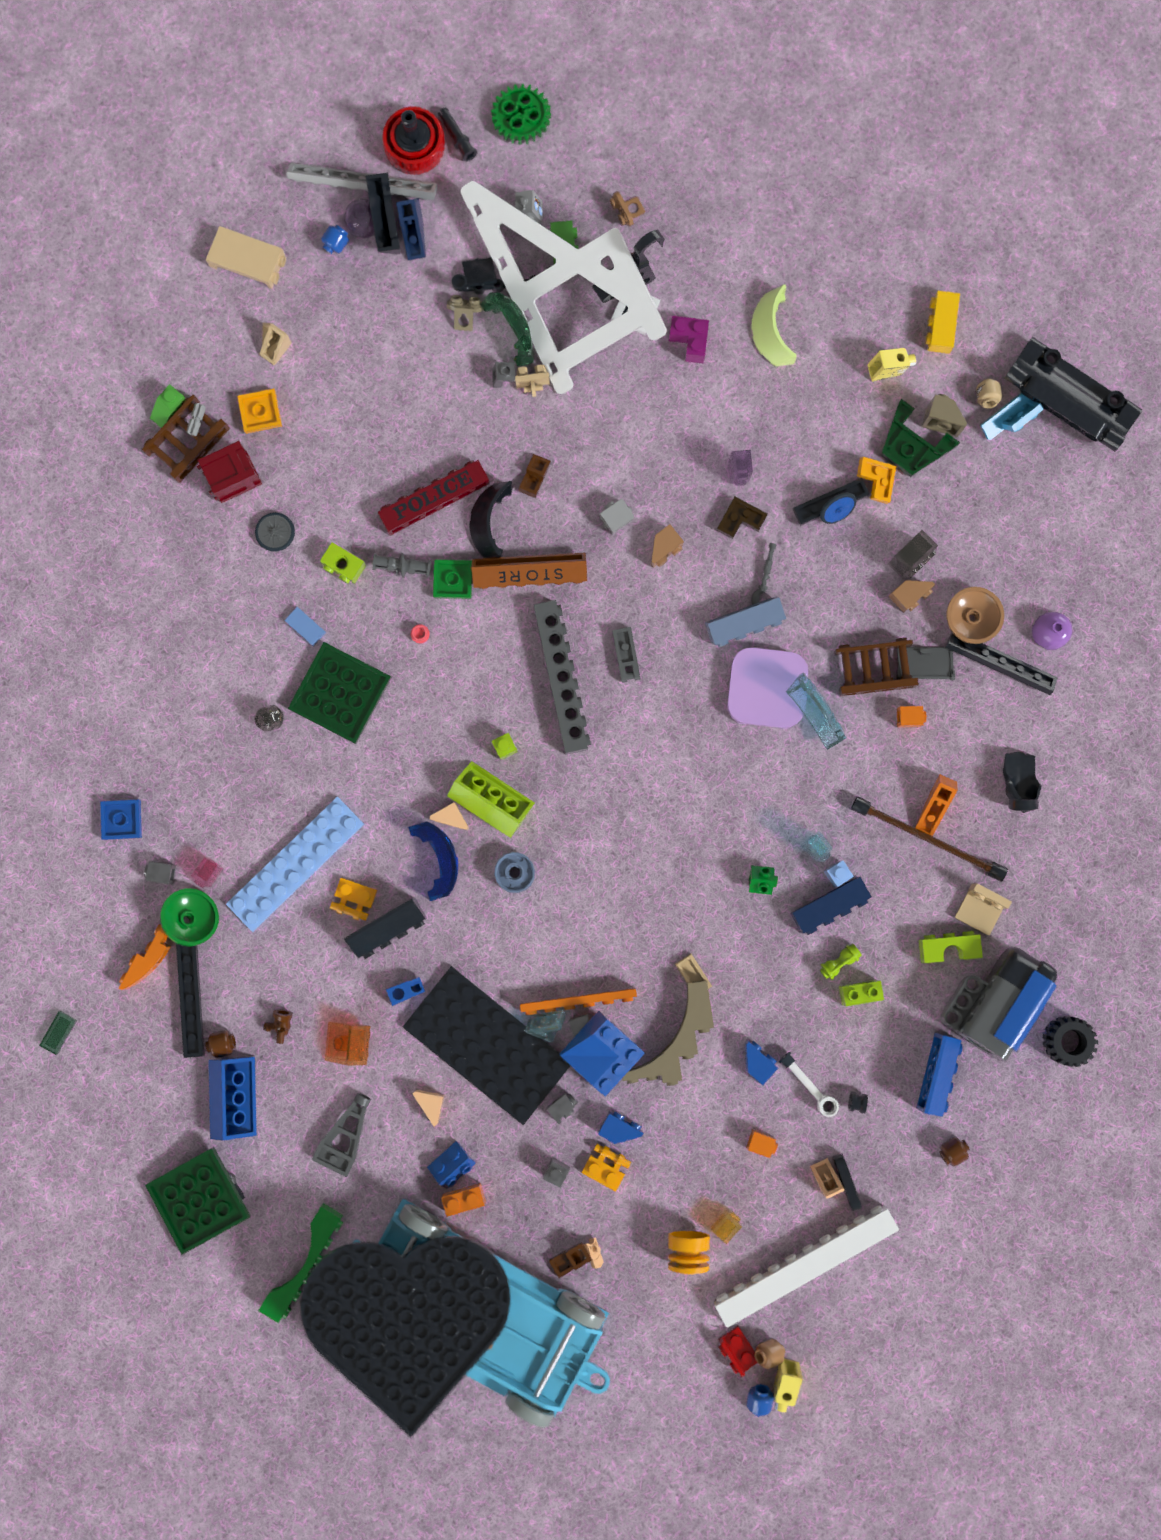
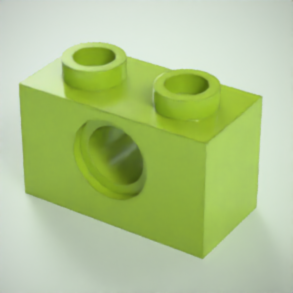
M331 542L320 560L325 571L333 574V572L340 575L339 579L347 584L349 582L355 584L366 567V563L333 542ZM341 561H346V567L339 569L338 564Z
M880 980L839 986L843 1006L884 1000Z

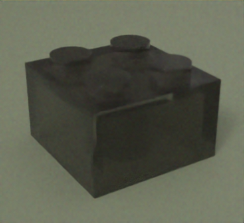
M921 530L893 557L888 565L903 580L907 576L912 578L923 567L921 563L925 565L936 554L934 550L938 545Z

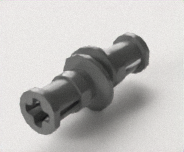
M374 553L372 570L396 571V576L401 572L402 578H405L406 572L409 574H423L429 577L431 560L426 562L416 559H405L403 553L400 554L399 558L377 556V553Z

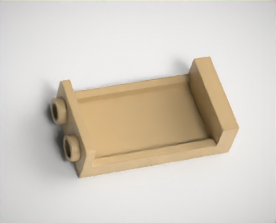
M219 226L206 261L211 268L217 269L220 267L265 283L268 288L272 289L274 284L278 283L279 271L286 263V256L280 247Z

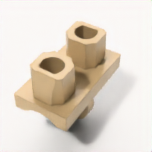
M536 365L535 374L528 375L527 367L517 368V376H515L516 389L524 388V392H532V397H536V391L543 390L542 385H550L549 372H546L544 365Z

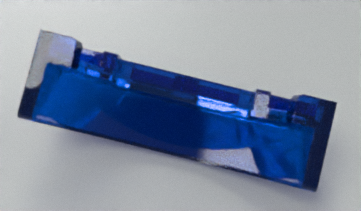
M428 821L409 826L411 837H419L423 843L429 842L438 859L440 878L434 880L433 888L427 892L429 900L435 901L449 896L456 884L459 869L458 857L456 856L452 841L439 827Z

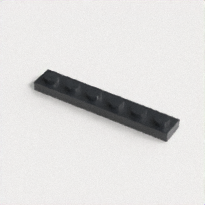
M952 632L950 633L945 648L1043 693L1051 695L1054 692L1058 677L986 644L966 643L957 638Z
M176 943L183 1058L205 1056L198 945L183 946Z

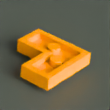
M861 457L859 459L857 477L873 481L870 499L885 504L891 502L896 466Z

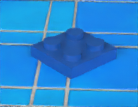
M141 800L100 801L101 840L142 838Z

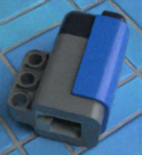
M1010 947L999 957L985 981L978 976H966L962 979L942 1011L941 1021L952 1029L954 1033L996 1060L1006 1062L1012 1052H1017L1057 987L1055 984L1058 977L1057 971L1050 964L1037 960L1020 948ZM970 979H973L976 983V987L973 990L968 988L967 983ZM961 995L966 1000L965 1005L962 1007L957 1003V999ZM950 1012L955 1014V1021L953 1023H949L947 1020V1015Z

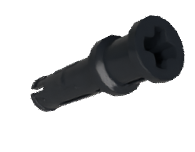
M442 108L440 110L442 114L438 112V117L452 136L454 146L461 152L463 161H471L476 157L477 150L470 144L469 137L462 133L448 108Z

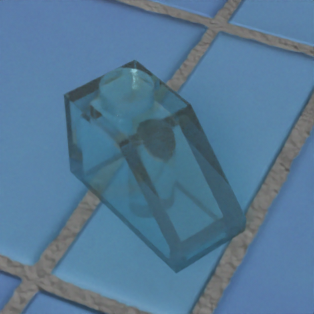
M820 831L813 833L800 846L816 863L820 861L824 863L832 855L830 851L833 848Z

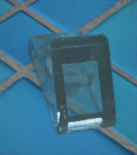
M561 1010L530 1016L525 1031L528 1034L552 1043L557 1031L562 1028L566 1014Z

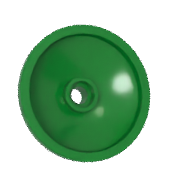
M186 888L174 892L165 900L160 911V923L164 933L173 942L183 946H197L213 936L218 927L219 913L215 902L210 896L200 890ZM187 917L189 919V923H185L183 918Z

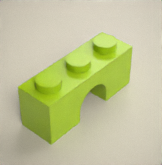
M974 931L962 932V936H955V933H944L941 938H936L935 934L923 935L924 939L918 940L921 963L944 962V950L950 945L957 948L959 959L983 958L980 934H974Z

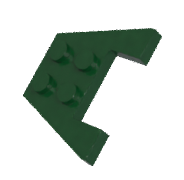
M901 399L896 408L881 456L909 477H912L956 448L960 442L946 433L936 447L932 446L904 425L915 408Z

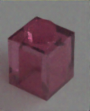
M204 857L191 876L195 879L194 883L202 888L205 886L211 887L224 868L209 857Z

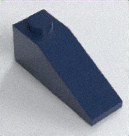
M419 198L396 202L407 259L425 258L424 226Z

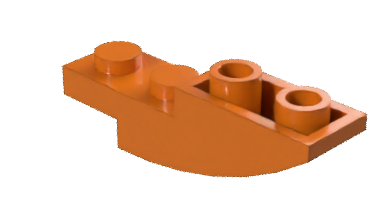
M161 924L154 931L155 937L153 941L147 944L145 948L146 954L137 953L130 959L128 964L130 967L127 973L125 972L119 980L121 984L118 989H129L144 980L158 967L172 946L165 943L168 936L164 933Z

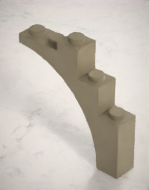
M707 980L687 983L686 1010L681 1026L673 1040L656 1057L638 1067L631 1068L622 1078L623 1081H627L630 1084L639 1082L638 1079L646 1078V1081L657 1080L658 1076H661L662 1082L667 1083V1086L677 1085L678 1081H682L679 1057L683 1059L694 1058V1055L698 1054L695 1031L698 1030V1033L710 1032V1028H714Z

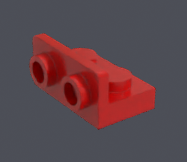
M737 1325L719 1338L721 1345L718 1348L724 1357L728 1355L732 1361L729 1364L735 1374L739 1372L742 1377L745 1376V1371L756 1365L757 1361L755 1359V1350Z

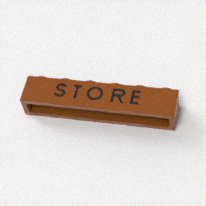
M586 552L472 559L473 588L524 587L534 584L542 586L551 583L561 585L568 582L579 584L587 581Z

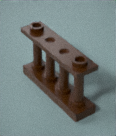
M194 394L183 401L180 409L153 438L145 442L142 448L149 457L154 453L172 469L170 475L179 484L199 463L198 459L205 457L230 430L229 426L222 419L215 422L204 413L202 421L210 427V431L203 436L199 432L196 436H192L197 441V445L193 449H188L171 434L178 425L185 431L187 430L188 423L184 419L193 411L194 405L200 403ZM165 439L184 454V459L180 463H176L159 448Z
M905 637L895 639L896 642L856 647H850V644L838 646L839 649L834 651V655L842 656L845 683L839 688L840 696L916 688L919 685L918 678H912V675H910L906 647H910L913 644V640H907ZM899 648L902 670L901 680H893L890 675L887 649ZM880 650L883 679H881L882 682L874 683V680L871 678L868 652ZM861 653L864 681L859 685H855V682L852 681L849 654Z

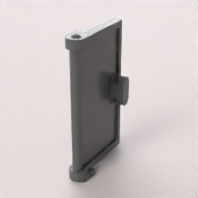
M906 647L909 671L912 678L955 680L952 650L945 647ZM897 648L898 670L896 677L897 680H901L902 670L899 648Z

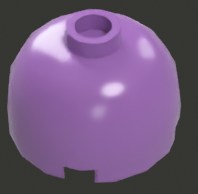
M1047 612L1039 616L1032 627V636L1035 642L1046 650H1057L1065 646L1072 635L1070 620L1059 612Z

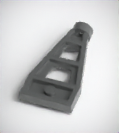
M361 1093L356 1094L354 1102L319 1143L312 1161L345 1177L348 1176L357 1157L366 1109L371 1098ZM348 1116L358 1119L354 1132L343 1128V1124ZM340 1133L350 1138L347 1152L332 1146V1141Z

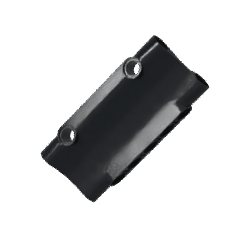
M1034 337L1029 340L1004 377L1005 380L1019 388L1025 397L1033 402L1041 403L1043 409L1090 440L1099 441L1114 452L1124 442L1126 434L1143 410L1127 400L1122 392H1112L1062 359L1061 353L1058 350L1048 348ZM1047 356H1053L1055 363H1049ZM1110 397L1117 399V405H1113L1110 402Z

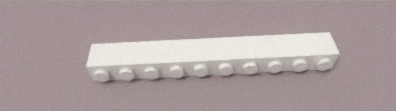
M881 1205L872 1208L870 1210L871 1213L865 1217L864 1215L856 1217L853 1220L854 1223L849 1226L842 1225L837 1228L835 1234L831 1236L827 1234L821 1237L819 1243L805 1246L802 1249L803 1252L787 1256L782 1264H773L766 1273L762 1275L758 1273L750 1278V1282L736 1285L733 1288L734 1291L729 1294L725 1292L717 1296L714 1305L727 1328L899 1231L889 1210L885 1206L881 1207Z

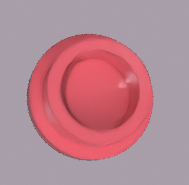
M422 624L414 626L410 633L412 640L419 644L425 643L430 636L428 628Z

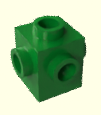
M751 865L749 893L772 895L773 887H777L778 883L775 869L773 867Z

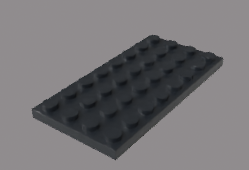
M453 966L448 969L403 1025L406 1031L522 1125L527 1122L571 1066L559 1055L558 1051Z

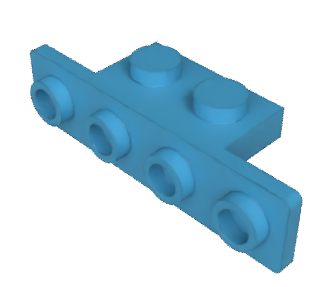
M1020 393L980 426L986 438L991 440L1003 430L1011 432L1021 430L1023 425L1035 419L1044 409L1041 403L1033 402Z

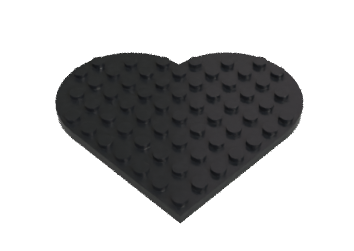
M458 1236L434 1238L420 1244L405 1257L383 1244L355 1242L331 1251L313 1268L303 1288L300 1314L305 1334L314 1349L403 1432L412 1438L499 1337L508 1319L511 1295L508 1278L501 1263L491 1251L471 1239Z

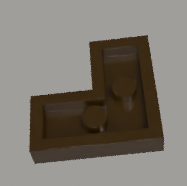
M734 496L716 531L733 539L741 523L759 532L768 513Z

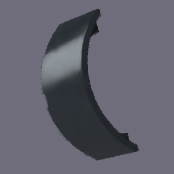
M388 172L366 175L378 253L400 254Z
M512 481L492 484L480 494L473 505L469 521L470 534L476 549L483 558H496L503 555V549L496 545V540L492 537L490 519L494 504H501L504 497L512 496Z

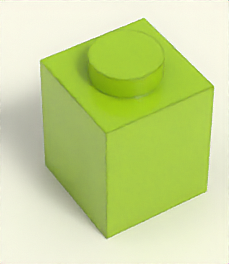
M509 732L491 741L501 760L518 752Z

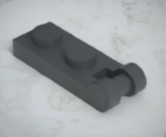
M631 627L612 630L621 682L624 683L630 679L640 680ZM632 666L633 671L626 673L625 667Z

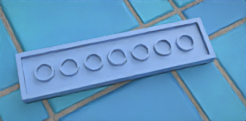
M336 797L226 905L254 932L336 853L364 823L339 797Z

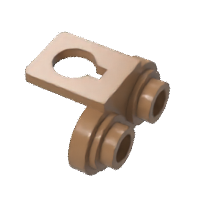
M619 191L613 193L610 203L614 210H619L618 218L621 225L628 227L634 225L633 219L645 213L639 198L634 197L624 202ZM632 203L637 204L639 210L636 213H631L628 206Z

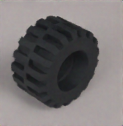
M1064 1016L1056 1018V1021L1052 1020L1049 1023L1050 1027L1046 1026L1045 1031H1047V1034H1043L1042 1037L1046 1041L1043 1042V1047L1047 1048L1045 1052L1051 1056L1050 1058L1053 1061L1069 1067H1080L1081 1064L1085 1065L1088 1063L1087 1059L1092 1060L1094 1058L1092 1053L1097 1052L1095 1044H1098V1040L1094 1038L1097 1034L1095 1031H1092L1093 1027L1087 1024L1085 1020ZM1074 1030L1078 1035L1079 1044L1073 1052L1067 1053L1062 1047V1037L1067 1031Z

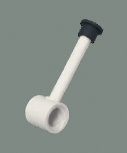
M791 1052L784 1055L779 1060V1063L789 1068L818 1100V1111L826 1117L836 1115L839 1110L838 1102L831 1096L823 1095L794 1063L795 1060L791 1056ZM824 1102H832V1109L830 1111H824Z

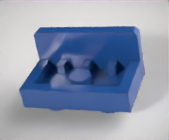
M455 1141L427 1168L438 1184L448 1189L454 1186L462 1175L468 1173L476 1162L469 1157L461 1144Z

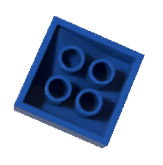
M600 1011L590 1019L559 1053L567 1063L605 1097L645 1054L632 1039Z

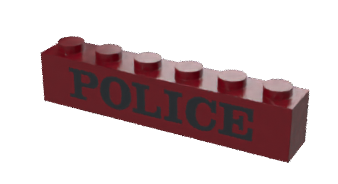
M474 460L469 461L463 468L450 471L447 474L448 476L442 479H434L430 485L415 489L414 493L409 496H401L397 499L396 503L382 506L378 514L389 535L391 536L489 485V478L479 460L475 462Z

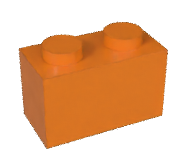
M481 1183L444 1193L441 1197L446 1217L483 1207L486 1203Z

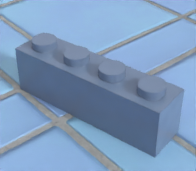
M775 596L704 623L711 643L721 647L729 644L728 640L734 638L740 640L747 637V633L753 632L756 634L762 632L766 626L771 625V627L781 625L782 620H785L786 616L780 598Z

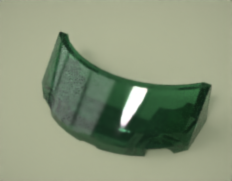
M490 292L480 305L485 312L493 310L494 314L503 313L518 338V341L514 344V348L518 349V355L513 359L516 365L519 367L534 363L532 338L524 314L518 305L506 295Z

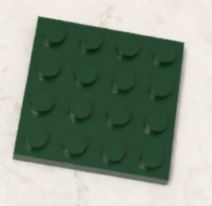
M323 642L288 709L357 744L392 677Z
M215 1147L210 1148L145 1185L181 1255L251 1217Z

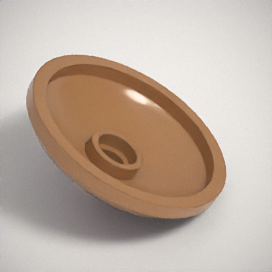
M968 587L959 591L950 600L946 611V619L950 630L957 638L966 643L980 644L991 640L999 633L1004 623V608L999 598L990 590L982 587ZM970 615H974V616H975V620H974V621H971V620L969 619V616H970Z

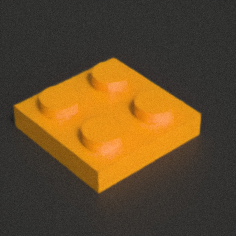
M274 388L237 396L245 434L283 427Z

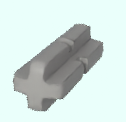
M200 403L194 405L191 415L192 419H190L186 430L192 436L198 434L200 421L206 409Z

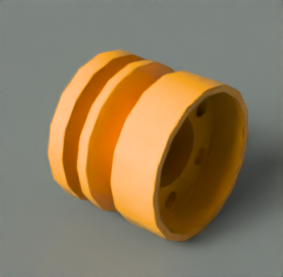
M674 1231L668 1233V1248L677 1251L668 1255V1260H670L668 1270L689 1275L709 1271V1264L706 1263L709 1261V1255L701 1253L710 1249L709 1234L699 1231Z

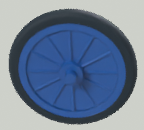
M841 493L832 497L821 509L820 518L822 522L834 524L846 518L856 506V497L851 493Z

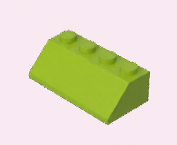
M473 761L457 777L447 794V797L509 838L514 835L535 804V802Z

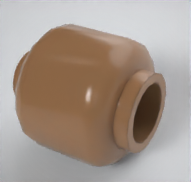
M770 1339L758 1344L755 1351V1359L760 1366L770 1369L783 1363L785 1348L777 1340Z

